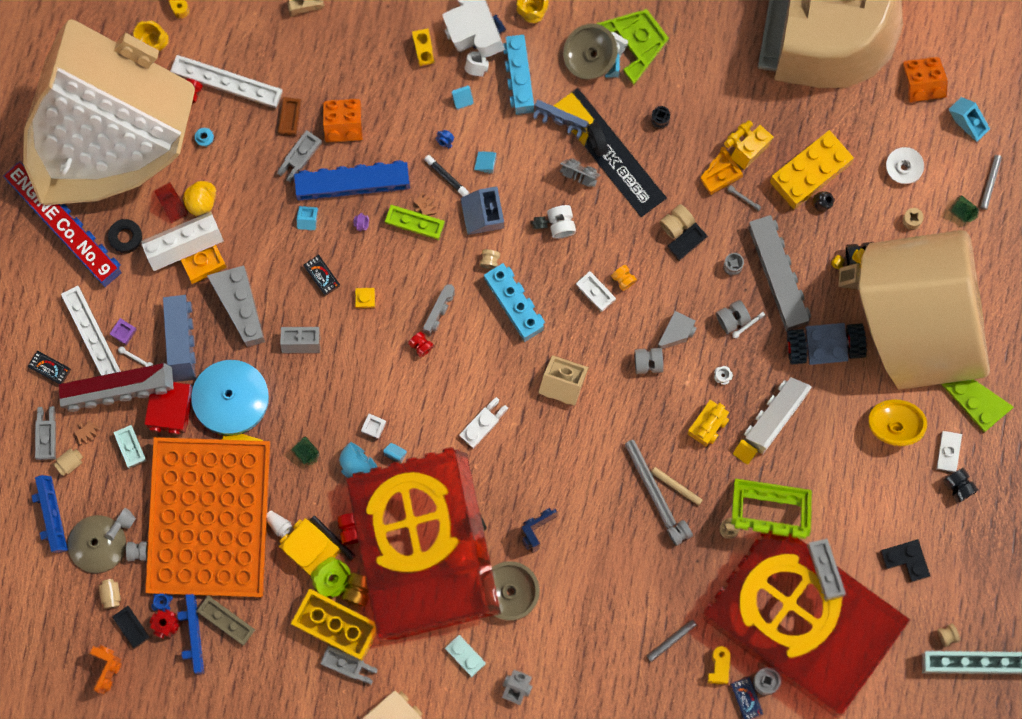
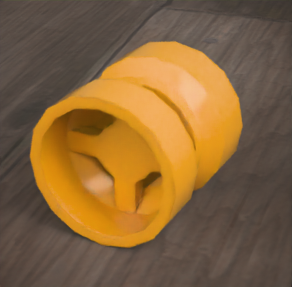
M627 265L621 266L611 275L614 281H618L619 288L622 291L627 290L637 282V278L629 273Z

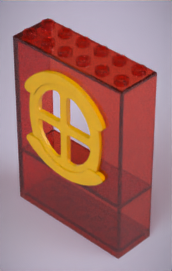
M453 447L445 448L439 454L435 452L424 454V458H408L402 464L394 462L388 464L387 468L375 467L370 469L368 473L356 472L352 474V477L346 478L378 640L394 641L501 614L467 453L459 449L455 450ZM417 488L427 493L435 502L437 510L434 513L415 517L409 494L410 490ZM400 492L403 497L406 519L385 525L383 523V515L386 505L394 494ZM438 519L440 521L438 537L428 551L422 552L417 525ZM407 527L410 532L413 554L405 556L397 552L388 542L386 534L390 531Z
M769 531V533L762 532L760 536L763 538L761 540L756 539L750 547L749 552L751 554L749 556L745 554L737 567L740 569L738 572L733 570L726 580V583H728L727 587L722 586L715 595L716 602H710L703 612L705 615L703 620L763 665L776 670L782 679L838 719L847 710L910 622V619L838 566L837 569L846 594L844 597L825 601L807 544L799 538L792 537V534L782 536L772 534V531ZM778 572H792L800 575L802 581L790 597H786L768 584L767 578ZM808 584L815 586L822 599L823 613L819 619L813 617L796 603L798 597ZM759 589H764L783 604L782 609L770 624H767L762 619L757 608L756 596ZM792 610L808 621L813 628L809 633L790 636L779 633L777 626L788 611Z

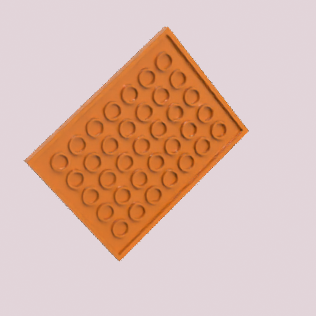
M154 437L146 593L264 597L270 441Z

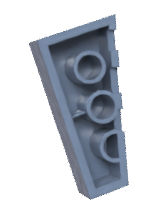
M186 295L163 297L167 365L172 367L173 382L196 380L195 352H193L195 341L194 335L191 332L194 329L193 319L190 318V313L193 312L191 301L188 302Z

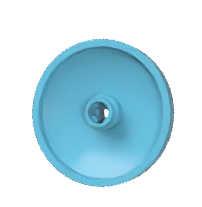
M224 360L210 365L198 376L192 389L191 401L195 415L204 427L220 435L233 436L251 430L262 420L268 408L269 392L263 376L256 368L242 361Z

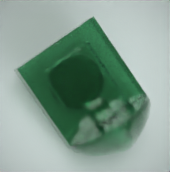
M962 195L957 197L948 210L965 223L976 220L979 215L978 207Z
M306 436L290 449L304 465L317 463L320 456L318 449Z

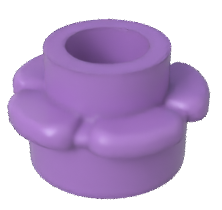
M360 213L358 216H355L354 227L358 231L367 230L369 225L368 215Z

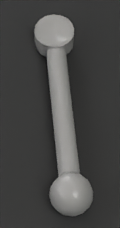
M732 185L728 186L727 190L729 193H734L753 206L754 209L760 211V205L755 204L736 191Z

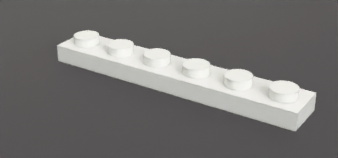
M179 55L176 56L170 71L182 78H191L203 85L273 108H277L283 92L282 89Z
M76 286L62 293L61 295L101 376L121 372L80 287Z

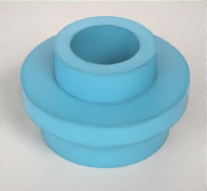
M200 128L195 133V141L198 145L208 146L213 142L214 135L210 129ZM207 134V138L201 139V135Z

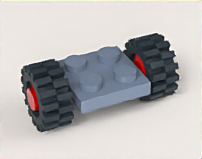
M845 323L806 326V336L804 329L787 331V348L791 365L807 363V350L809 365L848 361V354L850 359L866 358L867 356L866 332L863 323L846 325V331Z

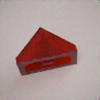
M170 182L154 190L171 223L188 215Z

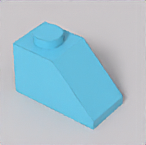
M960 97L948 109L955 122L975 141L978 142L990 130L975 102Z

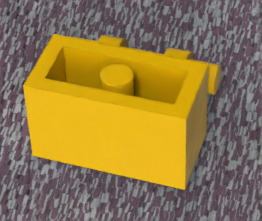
M750 120L742 123L735 133H731L724 142L725 147L730 148L733 146L736 148L730 158L744 170L768 148L774 138L761 125L752 132L750 128L753 126V123ZM744 136L745 139L741 142L739 138Z
M709 400L689 429L688 435L705 447L709 443L713 445L719 436L717 434L719 428L724 429L730 420L727 418L729 412L724 409L725 406L723 404H716Z

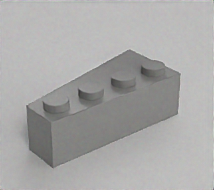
M245 266L207 275L246 346L250 347L264 343L265 338Z

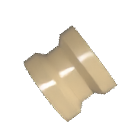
M917 208L907 210L902 220L905 228L909 230L919 228L923 222V213Z
M483 249L481 253L483 258L479 266L493 270L498 266L497 260L501 254L494 250Z
M727 518L722 521L719 531L724 538L733 539L737 536L740 529H736L735 525H731V518Z
M953 623L949 624L945 629L940 628L937 630L944 647L950 646L952 642H960L959 633Z

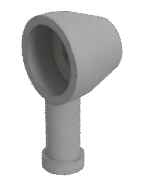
M126 507L123 509L109 532L105 534L108 540L113 541L121 527L130 529L136 518Z

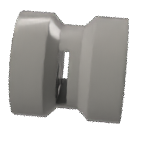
M738 253L729 254L724 262L725 272L731 276L738 275L744 265L743 257Z
M684 520L678 522L676 527L667 529L669 537L676 546L680 545L682 540L693 537L692 531Z
M147 541L140 542L139 544L127 542V561H134L135 559L147 561Z

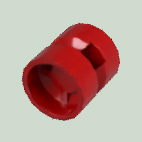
M361 512L348 513L337 517L338 527L342 530L340 533L342 545H350L367 540L365 529L361 527L363 524Z

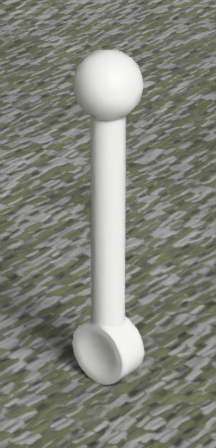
M764 312L760 313L740 330L734 331L732 337L738 338L739 334L765 316Z
M124 347L118 348L120 354H125L145 366L153 365L151 362L147 363L126 351Z

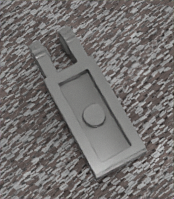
M306 130L284 159L285 161L277 174L282 176L289 165H291L294 169L287 177V181L291 183L294 180V174H298L322 144V140Z
M452 284L445 285L423 327L424 333L431 336L433 331H437L440 325L438 320L441 315H445L449 305H447V302L452 301L453 296H455V287Z
M55 406L49 407V421H43V407H38L35 425V459L56 460Z
M330 646L327 647L320 663L334 671L355 680L359 679L370 685L373 680L359 675L361 669L364 668L371 673H377L378 669L365 664L364 661Z

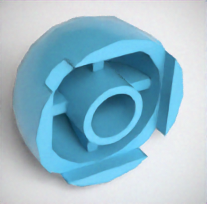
M353 442L346 445L340 454L339 462L343 468L341 472L348 479L353 477L357 480H363L371 476L378 466L371 457L368 459L362 448Z

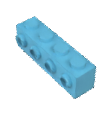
M525 35L507 36L506 43H503L505 48L503 52L504 55H508V61H505L506 72H510L511 77L507 79L508 88L513 92V96H510L511 108L515 107L516 115L533 113L534 101Z
M504 263L484 274V280L523 341L526 342L544 331L543 324H545V321L540 314L536 315L533 310L535 308L530 298L526 299L523 292L525 291L519 282L516 283L513 279L515 275L509 266L506 268Z

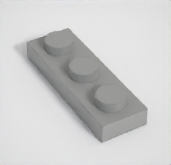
M828 539L808 543L807 547L825 601L844 597L846 593Z

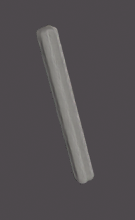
M634 440L626 442L625 447L667 528L673 527L676 521Z

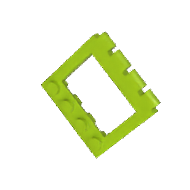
M735 478L731 525H735L736 529L749 530V528H753V531L769 533V531H772V534L788 536L792 534V537L806 539V536L810 537L812 490ZM743 498L801 507L800 526L743 518Z

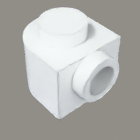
M470 52L467 56L465 70L471 75L483 77L484 72L488 71L489 61H486V57L482 56L479 52Z

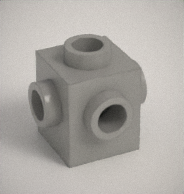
M513 670L511 677L507 675L503 687H505L502 698L521 705L524 696L528 697L533 687L529 685L532 677Z

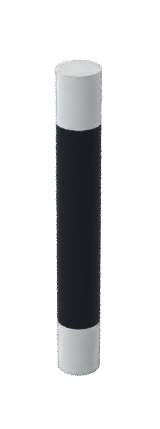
M430 155L426 156L424 161L463 197L470 193Z

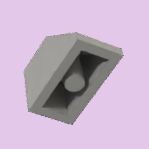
M675 311L658 344V348L672 347L686 342L688 337L692 338L697 327H694L696 321Z

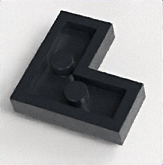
M918 539L880 551L886 570L905 564L911 583L931 576Z

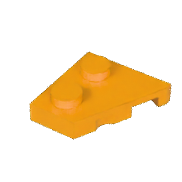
M725 146L721 147L720 153L712 160L708 170H705L701 176V181L710 195L743 177V173L735 161L730 158L731 155Z

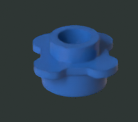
M447 130L438 131V136L435 138L438 144L451 148V143L454 141L453 134Z
M154 594L153 604L151 605L154 611L163 610L164 612L165 609L170 611V602L173 600V596L171 594Z

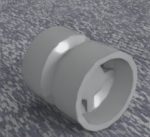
M741 300L730 304L729 309L723 308L715 313L719 324L726 334L736 330L738 325L744 326L751 322L749 312Z
M651 348L650 351L646 349L634 350L636 374H646L649 370L652 373L663 372L662 348Z
M772 668L761 669L753 678L754 689L757 693L764 696L773 694L778 690L781 683L780 675Z

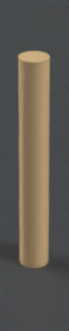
M655 467L652 470L651 474L699 506L703 499Z

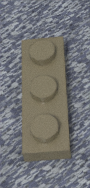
M210 596L206 597L197 610L199 614L243 646H245L256 631Z

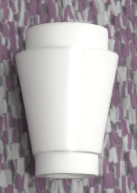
M272 510L267 513V523L278 537L281 536L283 538L286 534H290L293 529L290 521L274 513Z

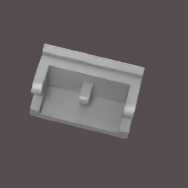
M281 327L280 345L282 353H320L321 336L319 327Z

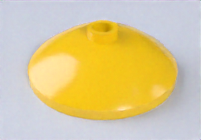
M893 399L883 401L877 404L869 415L868 423L871 432L879 440L890 445H911L922 439L926 433L927 419L925 414L916 405L904 400Z

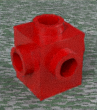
M167 609L164 612L159 610L158 613H154L150 620V628L154 630L153 634L162 639L165 636L171 638L172 635H175L180 626L178 624L179 620L175 618L176 614ZM163 619H165L167 622L166 625L160 626Z

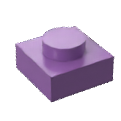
M120 318L110 332V335L127 345L137 329Z

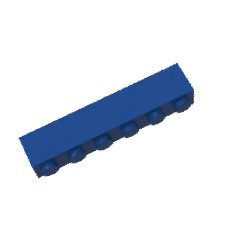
M402 160L393 161L392 164L378 162L373 164L374 166L359 164L355 168L340 166L336 170H328L327 168L318 169L317 172L302 170L298 174H294L296 197L298 201L410 189L408 164Z

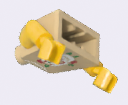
M856 249L852 259L857 263L846 267L842 266L845 262L843 257L840 255L834 257L831 265L840 271L838 287L860 290L864 249L859 251Z

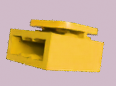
M306 518L303 521L300 519L293 526L294 531L290 535L286 534L280 540L281 545L279 546L309 576H311L319 564L329 557L336 558L341 552L326 535Z

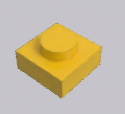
M355 288L356 308H375V288Z

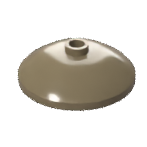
M582 25L575 29L565 42L563 50L564 62L569 71L581 79L592 80L600 78L613 67L618 53L617 42L614 35L601 25ZM594 52H597V55L595 57H592V54Z
M94 515L82 519L74 526L68 539V552L72 561L80 569L89 573H104L113 569L120 563L126 551V536L123 529L120 528L114 540L110 541L105 537V534L109 532L115 523L113 519L102 515ZM97 539L98 544L93 546L92 541Z
M507 561L495 565L486 573L481 584L483 604L492 615L502 620L512 621L527 616L535 608L539 599L540 589L535 574L527 566L518 562ZM510 588L514 590V594L511 596L507 594V590Z

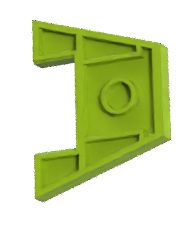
M647 9L597 23L607 28L611 33L617 32L619 36L629 41L627 47L637 60L625 67L623 72L633 85L636 84L669 40V37Z

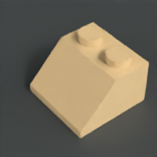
M552 355L544 373L539 394L547 398L560 400L565 404L575 405L589 367Z

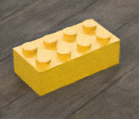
M829 130L773 174L770 183L792 209L795 210L852 164L854 157Z
M311 589L307 592L291 623L301 631L361 661L364 660L380 629L378 623Z

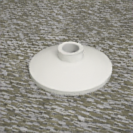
M902 147L894 150L889 155L886 169L894 181L900 184H911L921 177L924 171V161L916 150ZM901 166H907V170H902Z

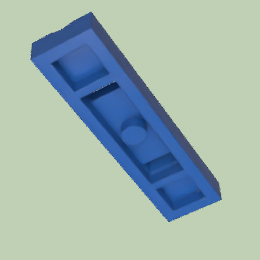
M37 476L35 480L38 493L32 495L33 503H41L46 530L40 532L41 540H49L51 552L62 553L68 551L52 476Z
M194 594L186 595L187 611L177 612L179 621L188 620L191 650L181 651L183 660L193 659L194 673L198 675L204 674L197 600Z

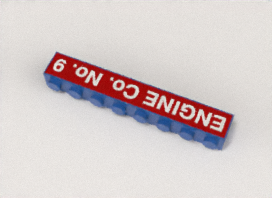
M20 161L3 175L13 189L104 287L108 286L122 273L119 269L120 263L114 257L110 259L106 255L108 253L107 249L102 244L98 246L94 242L95 236L89 230L85 232L81 228L84 226L77 217L73 219L69 215L71 211L65 204L42 205L39 202L27 171Z

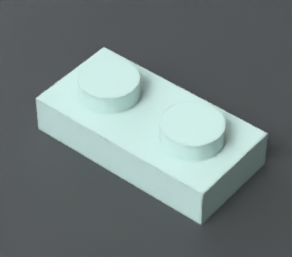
M132 425L113 432L128 468L147 461Z
M460 635L445 648L471 677L486 665L484 660Z

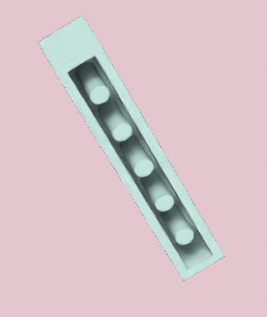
M925 651L922 653V673L1022 674V652Z

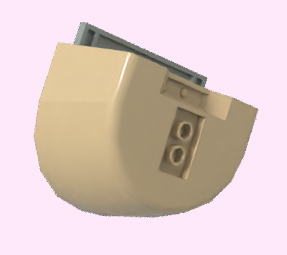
M769 0L758 69L775 71L774 80L817 88H848L872 78L892 58L903 27L902 0Z

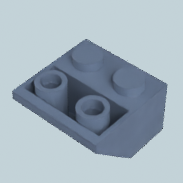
M497 186L479 189L461 198L467 235L504 229V218Z

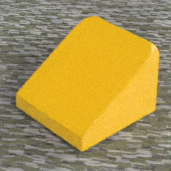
M741 440L733 455L748 465L756 455L757 449L745 440Z

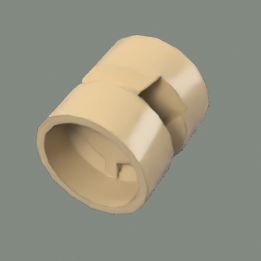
M681 204L671 211L672 215L667 214L659 221L663 230L674 240L683 233V229L687 230L695 223L692 214Z

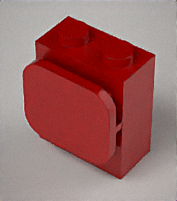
M173 382L174 390H168L166 394L158 395L153 393L149 395L145 426L149 428V431L160 433L161 430H166L169 434L180 435V432L186 433L193 389L190 384Z

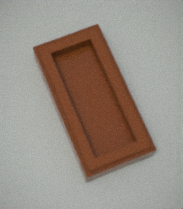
M283 97L278 127L279 135L297 137L302 99Z

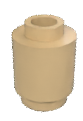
M70 448L57 458V462L53 465L64 476L66 473L70 474L82 464L81 459L83 456L77 449L73 451Z
M113 579L103 580L102 584L99 585L101 604L104 605V609L119 607L121 598L118 582H114Z

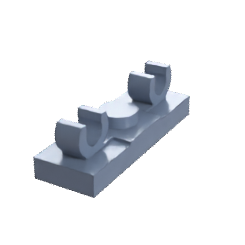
M537 99L535 103L536 111L533 115L534 120L537 119L538 115H543L542 123L545 124L549 116L554 119L553 121L556 124L569 126L567 130L568 135L571 134L572 130H577V139L581 137L582 131L587 132L588 121Z

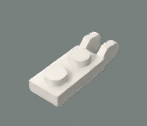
M497 397L459 434V437L473 449L493 429L508 410V407L505 405L500 408L495 416L490 412L499 402Z

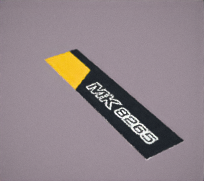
M579 88L554 105L558 109L588 121L589 124L597 122L600 125L608 146V153L606 155L597 156L595 154L587 132L582 131L579 141L640 217H643L667 199ZM572 130V132H573V133L575 134V136H576L577 133H578V131H577V130Z

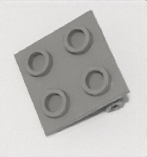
M572 158L560 163L563 165L560 170L563 176L572 179L574 175L573 180L575 181L578 174L581 173L578 180L579 183L585 175L582 184L588 187L596 186L597 180L595 179L601 175L597 173V169L591 166L583 167L579 161Z

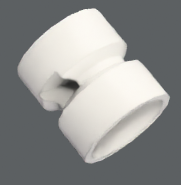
M557 206L547 211L549 222L552 223L550 228L553 238H565L576 233L575 223L571 220L573 218L571 206Z

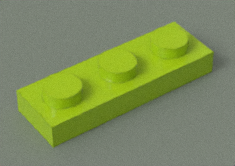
M390 205L385 224L439 240L445 221Z

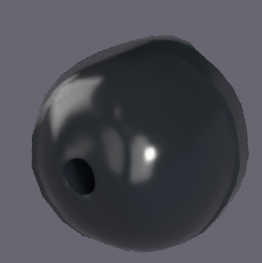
M826 191L818 192L813 197L814 207L818 211L831 209L835 202L832 194Z

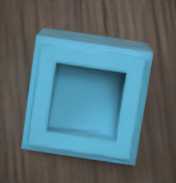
M618 54L613 67L605 74L606 78L619 76L620 61Z
M470 86L452 91V98L456 109L474 104Z
M478 152L474 170L493 174L497 153Z
M299 206L297 229L316 230L318 207Z
M390 443L383 450L384 456L399 464L402 463L407 454L405 449L393 443Z

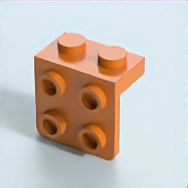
M939 57L903 62L909 82V102L947 98L948 79Z
M360 99L330 100L323 103L325 142L363 140Z
M102 645L99 648L93 646L90 653L108 661L94 691L104 695L105 692H109L113 684L111 679L114 673L117 674L122 663H120V658L113 655V650Z

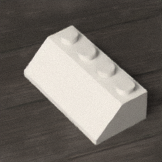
M208 212L142 240L141 243L153 271H156L219 244L224 240L212 212Z
M790 378L788 382L784 380L778 388L780 390L779 394L776 397L773 395L767 402L769 406L765 412L761 410L755 418L758 421L755 426L752 427L750 425L744 433L746 436L745 441L763 455L808 395L811 386L794 378Z

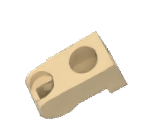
M287 0L290 17L298 16L299 13L317 11L324 7L323 0Z

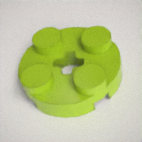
M329 557L312 572L313 587L319 594L325 597H336L342 594L345 588L348 587V578L351 572L344 562L334 557ZM335 574L333 581L328 580L331 575Z

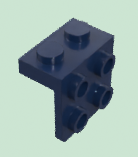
M548 508L540 513L541 516L535 520L530 518L523 523L524 526L521 528L522 542L527 550L531 549L532 553L540 549V542L533 531L557 517L556 508L553 510Z

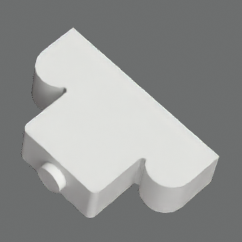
M458 0L459 7L443 14L447 26L445 33L449 40L452 39L458 52L475 45L479 53L485 57L505 50L486 0Z

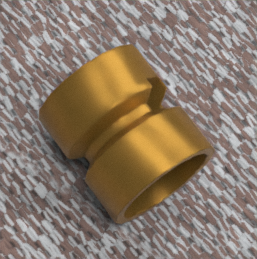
M351 573L348 580L349 588H345L342 599L352 604L366 607L369 599L367 593L372 591L375 581L365 576Z

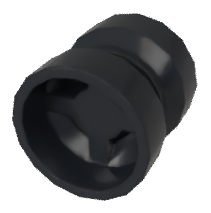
M665 106L654 108L651 117L653 127L664 129L669 125L671 116L669 109Z

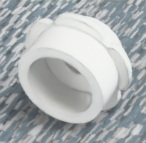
M727 366L718 367L714 371V379L717 383L726 385L729 383V380H732L733 374Z

